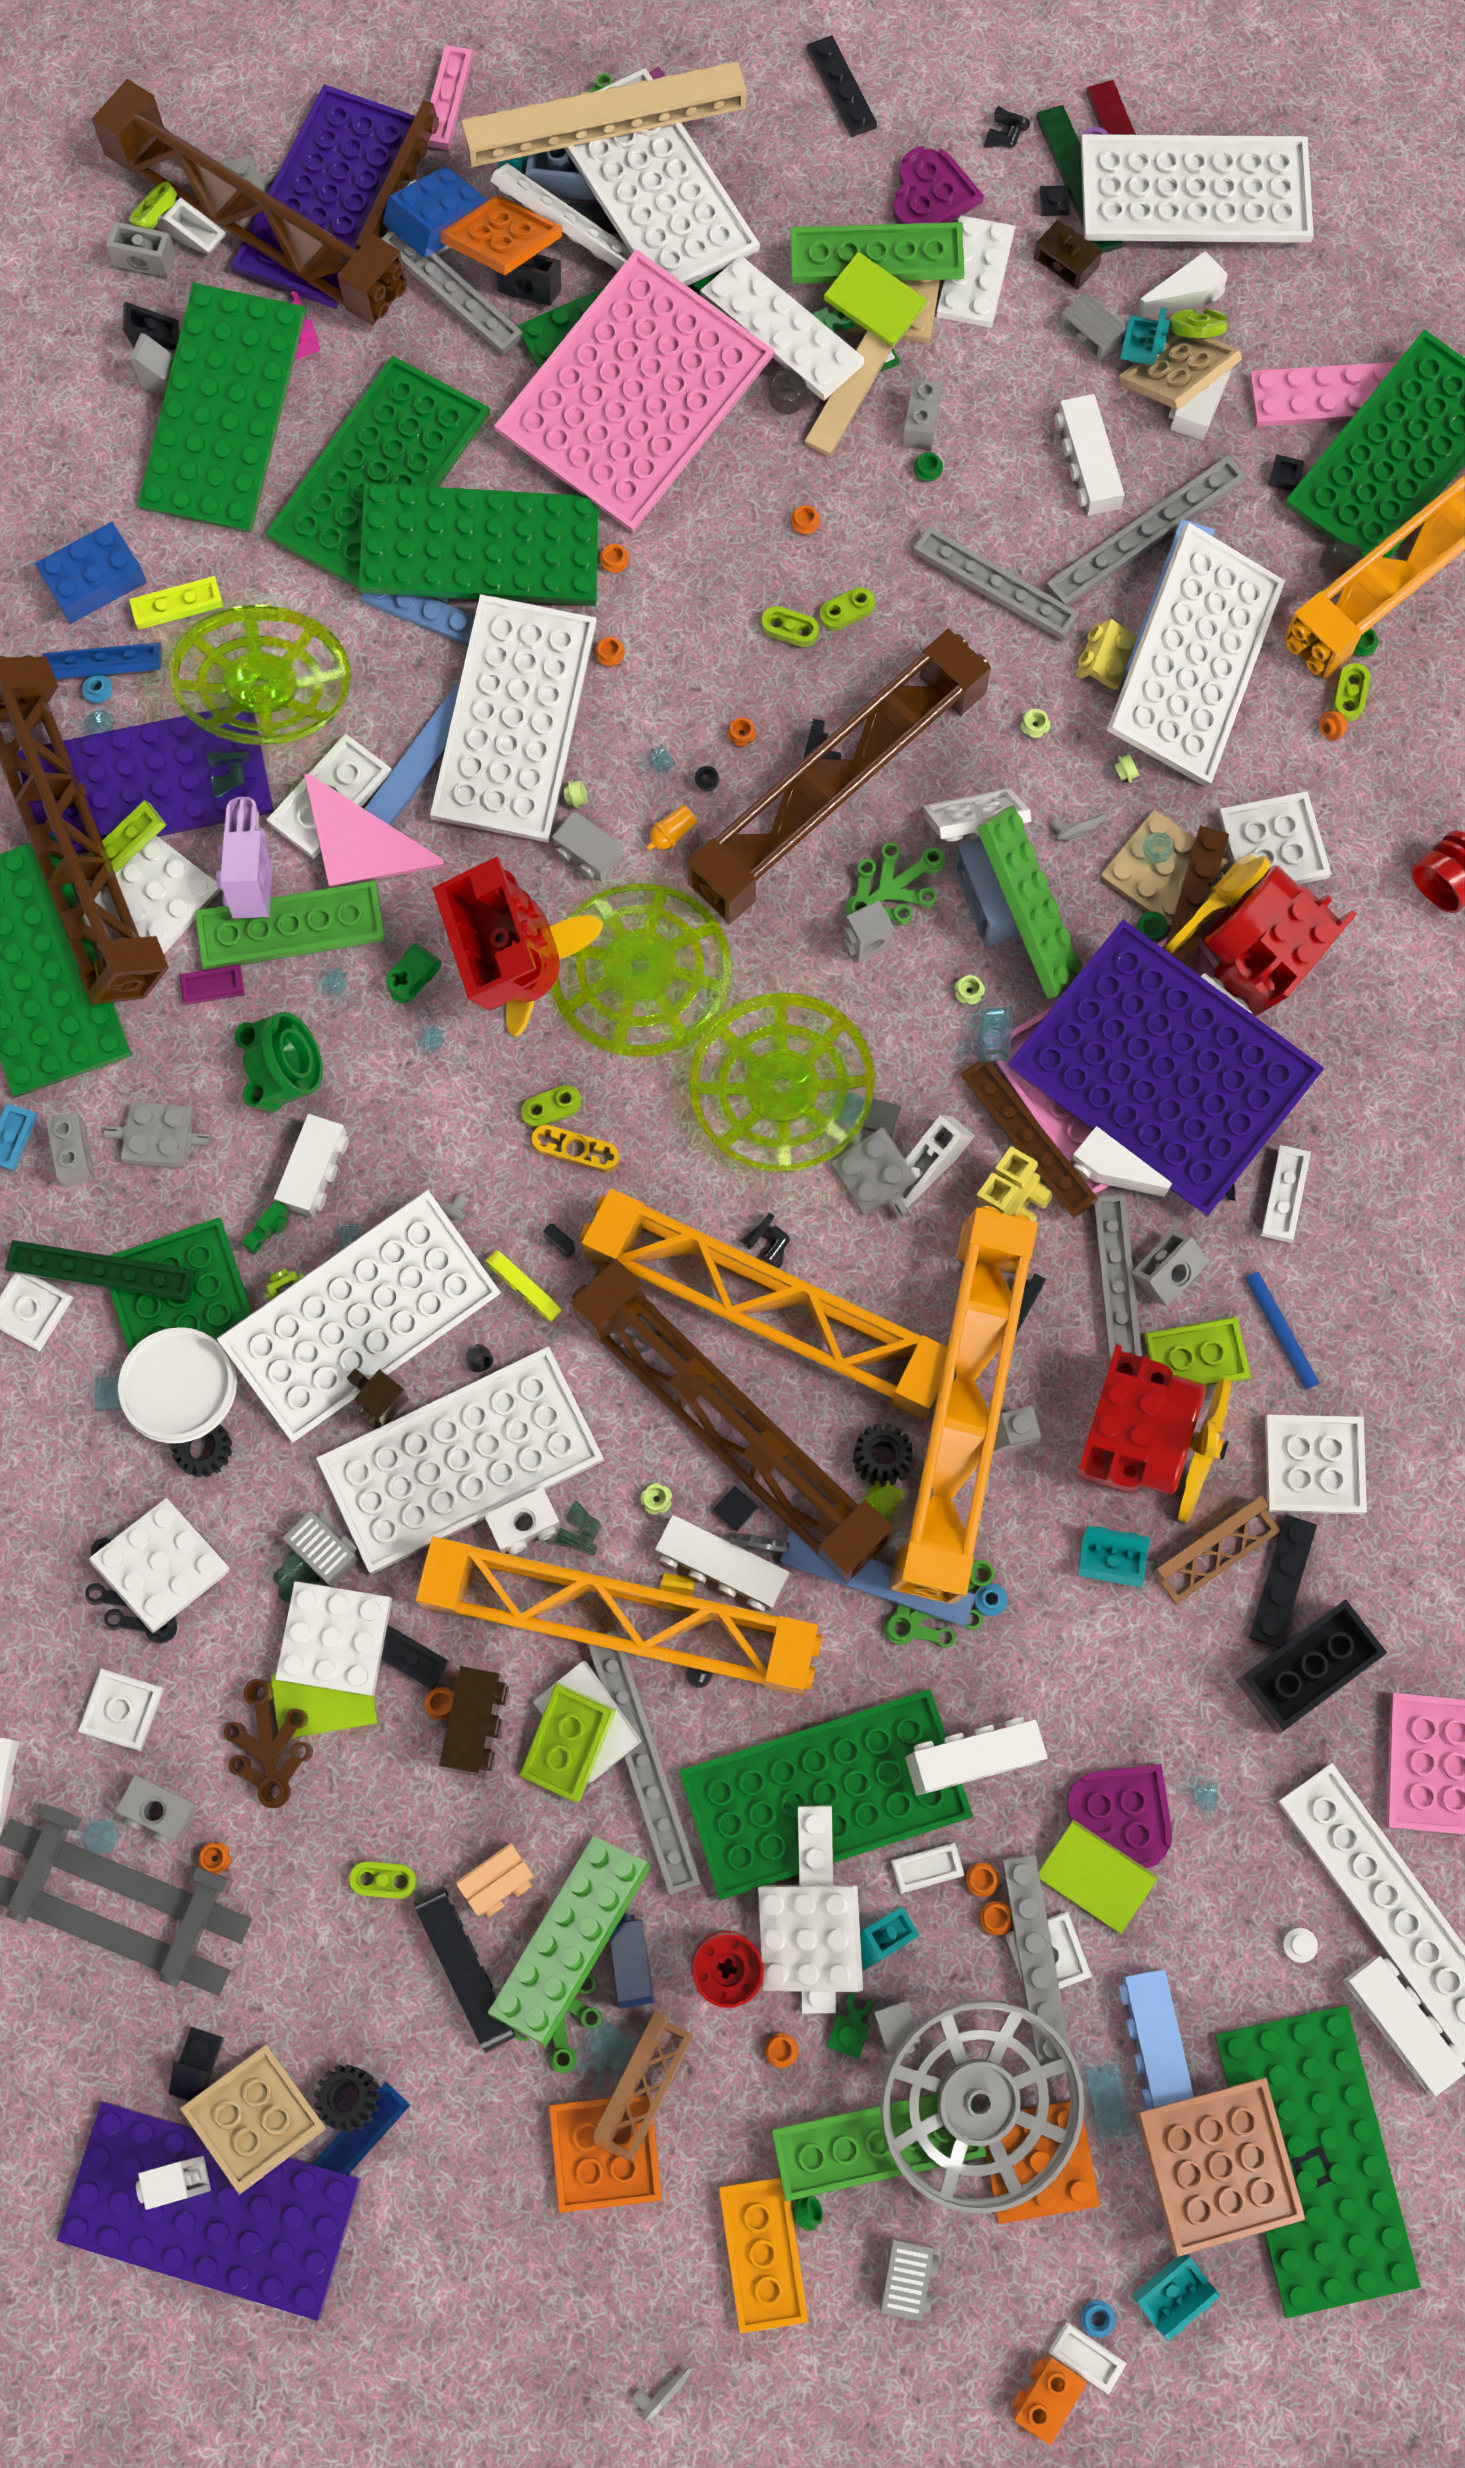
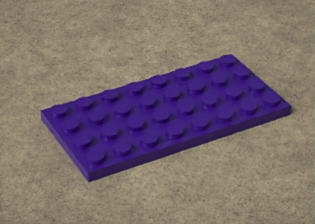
M324 84L268 194L357 249L356 241L413 123L415 115ZM264 212L258 213L248 232L284 254ZM245 242L242 243L231 264L233 273L290 293L295 291L301 297L335 309L339 304L330 296ZM340 271L321 277L340 289L337 277Z
M252 702L63 741L79 783H83L85 786V798L102 841L144 800L151 803L166 823V826L156 835L157 837L225 823L227 804L230 800L237 797L252 798L256 803L259 816L274 812ZM51 743L44 744L47 749L55 754ZM23 749L18 750L17 755L27 761ZM38 755L43 770L46 773L62 774L61 771ZM21 772L22 784L24 785L29 776ZM43 800L29 802L37 825L44 824L48 818L43 807ZM75 803L67 806L62 814V818L87 836ZM51 830L49 836H56V834L53 830ZM70 838L76 854L88 852L87 849Z
M101 2101L56 2241L318 2321L322 2315L362 2178L289 2157L238 2195L192 2127ZM204 2156L211 2191L147 2210L145 2209V2204L140 2203L136 2192V2182L140 2181L138 2173Z

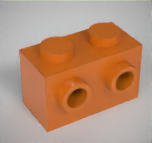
M1048 2353L1044 2360L1040 2357L1036 2360L1029 2373V2376L1032 2378L1030 2385L1026 2391L1020 2389L1017 2392L1010 2408L1014 2410L1011 2416L1015 2422L1051 2446L1085 2388L1087 2381Z

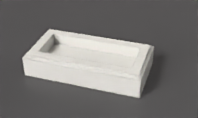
M956 1843L891 1861L900 1894L965 1876Z
M1067 2321L1048 2351L1053 2357L1108 2395L1127 2364Z

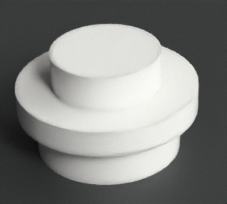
M1295 1928L1286 1934L1283 1948L1286 1955L1292 1961L1304 1963L1314 1958L1318 1950V1943L1314 1934L1309 1930Z

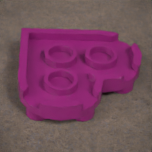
M919 146L911 149L903 157L899 169V179L902 187L897 190L896 198L893 202V216L897 224L950 223L960 217V215L983 203L984 195L951 155L943 149L939 148V151Z
M1162 1764L1098 1771L1081 1777L1071 1786L1067 1796L1066 1809L1070 1822L1075 1820L1146 1869L1157 1865L1166 1857L1172 1845V1827Z

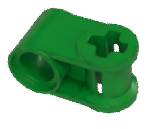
M418 943L411 945L399 962L387 974L386 982L391 998L398 1003H408L413 1000L426 983L431 981L438 973L442 961Z

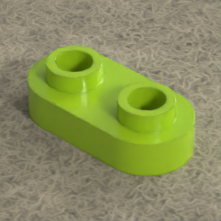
M169 182L157 185L131 213L129 221L134 226L153 229L158 224V218L175 205L177 192Z
M863 587L854 588L822 605L820 609V622L826 629L831 631H838L871 615L874 611L875 596L869 589ZM863 598L865 602L858 603L856 599ZM835 610L838 611L839 614L831 615L830 612Z
M780 606L770 607L762 615V630L771 638L799 647L812 646L818 640L819 625L811 616ZM777 621L780 622L782 625L778 628H775L771 624ZM805 630L809 632V635L801 636L799 632Z
M1359 663L1346 665L1338 679L1333 711L1341 712L1347 722L1357 720L1365 708L1371 675L1364 665ZM1349 679H1356L1358 681V684H1351L1349 682ZM1343 705H1350L1353 710L1347 711Z
M570 1085L556 1087L526 1100L521 1109L522 1118L526 1125L534 1129L541 1125H551L567 1119L579 1112L582 1105L581 1095L576 1088ZM563 1096L571 1097V1101L567 1104L561 1103L560 1099ZM535 1107L542 1109V1113L539 1115H533L531 1111Z
M361 1862L352 1869L349 1877L350 1886L357 1894L381 1898L405 1899L414 1893L418 1883L417 1875L412 1868L402 1864ZM370 1872L374 1880L371 1885L366 1886L362 1883V1876ZM403 1875L407 1879V1884L404 1888L399 1889L395 1885V1879Z

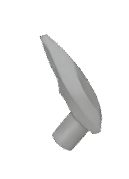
M1106 813L1085 821H1078L1069 826L1057 817L1051 821L1050 827L1058 834L1057 839L1072 840L1085 835L1108 816Z
M459 1193L452 1204L443 1201L436 1202L448 1218L461 1220L464 1219V1214L461 1211L469 1202V1199L464 1194ZM409 1196V1200H413L417 1196Z
M690 2367L682 2370L667 2385L661 2387L653 2399L640 2389L637 2390L631 2402L645 2411L643 2414L644 2421L653 2419L679 2391L691 2372Z

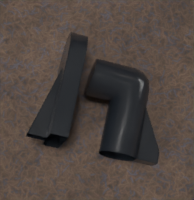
M998 106L994 112V122L1009 126L1008 132L1004 133L990 128L984 147H1015L1021 130H1028L1030 121L1022 115L1006 111Z
M769 1212L760 1225L740 1241L745 1245L749 1243L754 1247L775 1216ZM774 1225L766 1234L773 1241L762 1255V1258H768L773 1263L772 1265L779 1269L783 1263L784 1249L788 1245L790 1238L786 1232Z

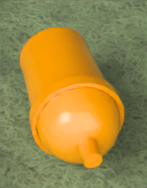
M682 804L664 819L653 824L649 834L651 843L646 848L648 851L654 847L660 850L673 848L698 823L696 817L688 807Z

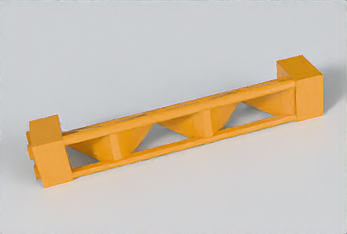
M1465 474L1326 589L1317 593L1294 612L1284 640L1291 653L1299 654L1306 661V665L1311 673L1314 675L1319 674L1326 680L1350 660L1364 632L1465 550V491H1463L1465 489ZM1425 522L1407 561L1382 557ZM1343 589L1335 606L1330 599Z
M610 1188L606 1196L603 1194L600 1196L594 1208V1212L597 1214L592 1224L587 1222L580 1235V1239L583 1240L582 1248L585 1259L600 1266L606 1262L611 1264L617 1259L634 1276L893 1399V1406L924 1421L927 1420L938 1398L948 1347L923 1335L920 1336L649 1208L644 1203ZM641 1230L663 1239L662 1241L632 1250ZM695 1254L699 1256L721 1303L637 1262ZM715 1264L774 1293L732 1306ZM803 1305L808 1308L830 1354L746 1314ZM826 1317L883 1343L885 1346L843 1359ZM911 1357L898 1386L857 1368L859 1366Z
M981 1206L980 1208L976 1207L962 1224L955 1260L965 1263L909 1542L896 1552L889 1590L954 1604L967 1595L974 1559L975 1542L1030 1259L1032 1258L1038 1226L1037 1222L1030 1221L1029 1217L1025 1215L1011 1214L1010 1216L999 1213L997 1208ZM1000 1271L1015 1275L1012 1293ZM1000 1350L988 1409L975 1381ZM955 1368H956V1378H955V1380L953 1381L954 1373H955ZM977 1468L965 1529L952 1498ZM932 1484H933V1495H932V1497H931V1499H930V1494H931V1489H932Z
M434 1536L431 1538L416 1596V1602L423 1609L461 1617L462 1614L764 1684V1688L803 1696L804 1689L811 1690L816 1667L810 1666L811 1657L818 1658L823 1634L817 1633L818 1624L744 1609L478 1548ZM474 1565L480 1569L510 1612L464 1602ZM489 1569L567 1587L520 1613ZM590 1592L598 1593L632 1640L535 1617ZM612 1597L658 1607L659 1601L691 1608V1613L676 1611L689 1614L690 1616L644 1642ZM711 1620L720 1622L755 1668L659 1647L658 1645ZM736 1625L775 1634L768 1669L763 1665Z

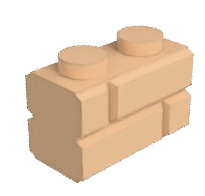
M510 1843L455 1883L476 1915L481 1917L486 1914L490 1918L505 1907L502 1901L514 1894L518 1898L533 1887L530 1881L535 1878V1875L514 1844Z

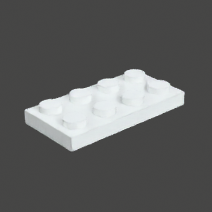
M960 215L959 222H962L964 279L944 280L936 317L992 328L1015 226Z
M345 734L309 774L362 807L385 782L392 770L388 765ZM304 778L267 818V823L314 860L321 850Z

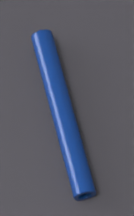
M1255 1272L1246 1277L1245 1280L1304 1389L1308 1390L1320 1384L1261 1274Z

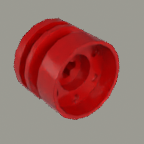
M1457 830L1448 832L1442 841L1435 845L1433 851L1427 852L1411 870L1412 879L1418 890L1439 909L1449 913H1457L1465 906V832Z
M719 1930L707 1935L698 1943L692 1955L691 1973L697 1990L706 2001L718 2007L735 2008L748 2003L758 1993L764 1978V1964L760 1952L748 1937L736 1931ZM726 1958H730L731 1964L736 1967L735 1971H729L727 1976H722L721 1969L717 1967L718 1963H725Z

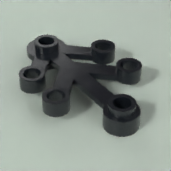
M102 1538L94 1542L91 1547V1556L97 1553L100 1547L107 1545L112 1540ZM92 1583L86 1588L85 1597L91 1605L105 1603L129 1607L115 1591L105 1590L99 1583ZM92 1590H99L102 1595L97 1599H93L89 1596V1593ZM110 1609L104 1616V1624L107 1629L112 1631L127 1629L145 1632L147 1638L157 1644L171 1641L177 1633L175 1617L165 1623L167 1628L164 1631L157 1630L152 1633L138 1617L124 1616L123 1612L119 1609ZM112 1615H117L121 1620L117 1624H111L108 1622V1618Z

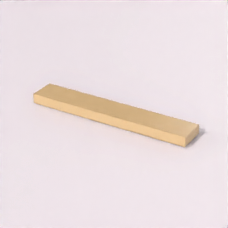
M867 331L856 350L864 357V365L831 394L805 440L806 446L831 457L890 354L892 347Z

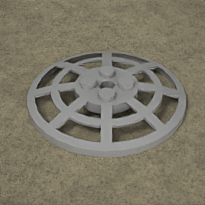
M975 2000L961 2002L944 2008L925 2019L908 2035L898 2048L888 2068L882 2088L880 2109L882 2130L888 2150L896 2166L911 2185L928 2199L946 2208L964 2213L986 2214L1005 2211L1021 2205L1040 2194L1057 2178L1068 2163L1077 2145L1083 2124V2083L1077 2063L1067 2044L1051 2026L1034 2013L1003 2001ZM978 2009L998 2010L1008 2013L999 2031L972 2029L958 2032L953 2015L960 2012ZM1021 2019L1031 2023L1045 2035L1056 2049L1060 2057L1059 2059L1040 2065L1032 2052L1019 2040L1012 2037ZM940 2021L946 2039L939 2042L929 2051L917 2070L900 2065L905 2053L915 2040L929 2027ZM977 2039L994 2041L986 2059L968 2060L963 2042ZM1007 2046L1024 2059L1030 2068L1029 2070L1011 2076L999 2065ZM950 2049L956 2066L947 2073L944 2079L927 2074L935 2060L946 2050ZM1064 2072L1067 2075L1070 2093L1069 2118L1066 2129L1046 2121L1049 2109V2092L1046 2079ZM894 2078L911 2084L908 2102L911 2127L896 2137L893 2134L890 2117V2098ZM1036 2083L1038 2097L1035 2116L1020 2110L1019 2089ZM921 2087L938 2093V2112L922 2121L919 2115ZM980 2093L985 2094L987 2097L986 2106L980 2111L972 2110V2098ZM1015 2124L1029 2129L1028 2135L1021 2144L1007 2155L1001 2139L1011 2131ZM943 2125L955 2137L949 2157L937 2150L927 2137V2134ZM1040 2135L1059 2142L1056 2153L1046 2167L1033 2179L1021 2186L1012 2166L1021 2161L1031 2151L1039 2140ZM918 2141L927 2155L946 2169L940 2190L929 2185L919 2177L905 2161L900 2151ZM968 2145H988L994 2159L993 2162L984 2164L963 2163ZM1000 2172L1008 2190V2193L1000 2196L982 2199L954 2196L959 2174L981 2177Z

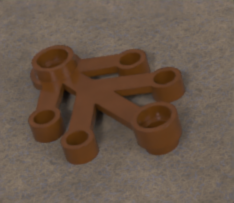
M253 1679L246 1684L244 1697L249 1704L255 1705L260 1742L249 1735L246 1727L238 1722L227 1724L224 1729V1736L228 1741L236 1742L262 1761L264 1775L252 1768L250 1759L244 1755L233 1756L229 1761L228 1767L232 1774L241 1775L258 1788V1798L264 1806L280 1808L289 1800L291 1794L290 1779L302 1762H307L311 1759L313 1748L307 1742L294 1743L290 1749L291 1756L280 1771H278L277 1759L296 1730L302 1729L307 1725L308 1715L304 1710L291 1709L286 1714L285 1723L274 1738L269 1702L273 1697V1687L266 1680ZM263 1687L265 1689V1696L259 1699L257 1692ZM299 1713L301 1721L295 1725L293 1723V1716ZM237 1726L239 1728V1735L233 1738L231 1736V1729ZM300 1746H304L306 1750L302 1758L297 1753ZM239 1759H242L244 1762V1767L241 1771H237L235 1768V1763ZM275 1785L280 1790L276 1798L271 1794V1790Z

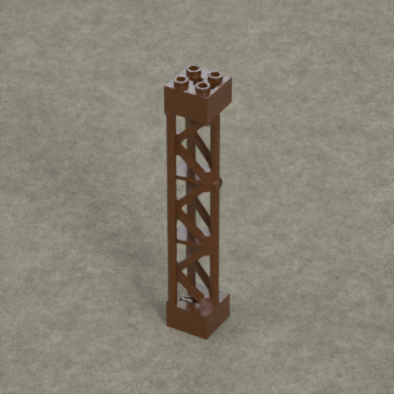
M31 655L23 657L0 656V722H11L16 734L12 742L5 743L0 730V764L77 961L78 973L90 1004L143 999L152 991L169 969L157 936L140 937L86 801L85 786L83 783H79L48 704L58 688L47 657H33ZM43 722L55 754L30 735L35 725ZM20 747L23 749L27 761L17 755ZM38 755L61 771L62 774L46 773L43 770ZM17 771H21L29 776L23 787ZM43 800V807L48 817L44 824L37 825L29 805L30 801ZM75 803L87 836L62 818V814L67 806ZM51 830L55 832L59 844L49 838ZM70 838L91 852L95 857H81L76 854ZM50 853L62 859L55 870L49 857ZM75 883L76 892L80 900L75 908L69 909L61 888L62 884ZM107 886L120 921L96 904L95 898L101 888ZM84 913L88 917L91 927L81 921ZM103 922L126 939L113 940L109 938ZM84 937L96 943L99 952H102L104 958L91 965L81 938Z
M617 1259L611 1264L608 1262L603 1264L596 1271V1278L588 1286L585 1284L580 1286L572 1295L573 1300L570 1304L576 1320L633 1373L847 1584L892 1539L894 1527L866 1500L858 1505L647 1300L643 1284ZM643 1315L689 1362L685 1363L639 1316ZM628 1325L677 1372L674 1377L650 1367L645 1362L625 1332ZM612 1328L632 1359L610 1338ZM656 1381L679 1391L677 1403ZM715 1385L763 1433L759 1435L711 1387ZM701 1396L750 1443L747 1449L718 1434L697 1402ZM687 1404L690 1406V1408L696 1415L697 1419L699 1420L703 1428L683 1410V1408ZM728 1452L752 1463L750 1473L743 1469ZM789 1457L837 1506L834 1508L785 1458ZM774 1468L825 1516L822 1522L795 1509L790 1504L771 1474ZM760 1474L777 1501L755 1480ZM801 1524L828 1537L820 1544Z

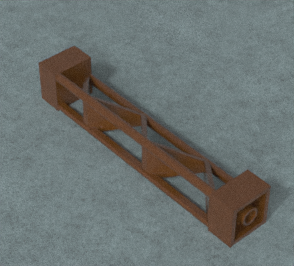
M129 79L124 81L93 116L92 122L105 156L130 172L134 171L155 186L163 182H169L177 192V200L181 197L212 222L344 305L346 310L371 326L379 318H383L393 301L401 297L405 292L407 282L400 250L373 233L358 250L164 128L154 95ZM177 157L197 198L148 167ZM264 212L284 254L234 222ZM340 271L337 274L340 289L321 277Z
M949 628L946 629L923 650L919 657L744 813L686 861L688 885L730 925L756 901V881L950 706L962 716L986 694L991 671L988 660L982 654H976L968 647L967 641L960 634L955 635ZM920 671L919 678L928 685L905 686L904 684ZM867 718L853 759H821ZM784 792L770 834H737Z

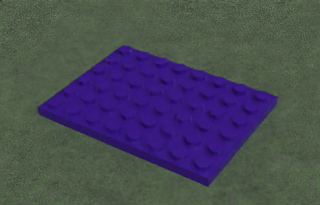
M1122 919L1007 1064V1067L1093 1131L1097 1126L1172 1183L1170 1190L1205 1217L1210 1215L1324 1070L1323 1066L1124 919Z

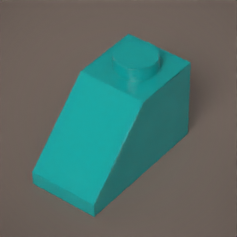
M903 1906L860 1931L862 1971L920 1936Z

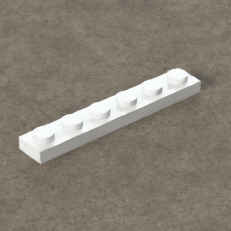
M508 163L493 172L490 182L498 186L502 193L511 195L521 202L523 207L562 226V232L567 234L570 240L583 245L591 251L593 256L606 261L617 272L632 255L625 244Z
M798 1806L799 1885H833L832 1806ZM801 1991L802 2014L836 2013V1992Z

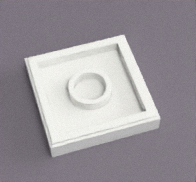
M13 1274L0 1295V1330L40 1352L73 1297L38 1277Z
M101 1668L78 1732L141 1752L164 1688Z
M1064 1912L1048 1918L1059 1989L1091 1978V1972L1069 1913ZM1014 1931L1004 1935L1022 1982Z

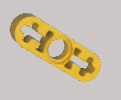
M541 1125L532 1134L534 1149L548 1157L603 1173L615 1170L620 1161L618 1149L609 1142L551 1125ZM546 1133H550L551 1139L560 1143V1137H565L561 1145L562 1151L557 1152L558 1145L554 1143H548L546 1147H543L541 1140L538 1138L545 1137ZM572 1142H580L585 1146V1150L580 1156L574 1157L568 1154V1145ZM590 1145L595 1146L593 1151L596 1154L603 1155L605 1151H610V1157L613 1158V1161L607 1160L606 1164H601L600 1158L591 1155V1161L586 1160L590 1154Z

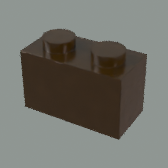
M1056 220L1036 242L1033 259L1079 290L1099 268L1102 251L1095 243L1087 241L1083 238L1084 236L1077 234L1072 227Z
M356 1368L347 1377L349 1382L360 1390L354 1398L358 1405L356 1411L373 1428L377 1423L381 1427L388 1424L409 1400L404 1388L380 1369L370 1380Z

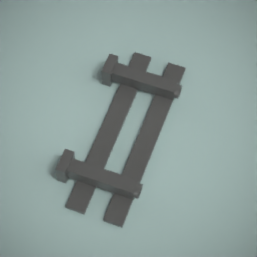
M45 1804L39 1817L47 1821L42 1831L13 1819L9 1820L0 1840V1845L25 1854L30 1859L19 1882L0 1874V1905L7 1907V1910H9L6 1915L7 1917L21 1923H25L27 1918L31 1917L158 1970L161 1973L159 1980L166 1984L178 1987L180 1981H184L220 1996L231 1970L193 1954L204 1929L239 1944L243 1943L252 1918L216 1904L220 1892L228 1893L233 1880L197 1867L191 1880L198 1882L194 1894L102 1857L64 1841L69 1829L77 1831L82 1818L54 1806ZM54 1866L181 1919V1925L172 1945L42 1892L52 1867Z

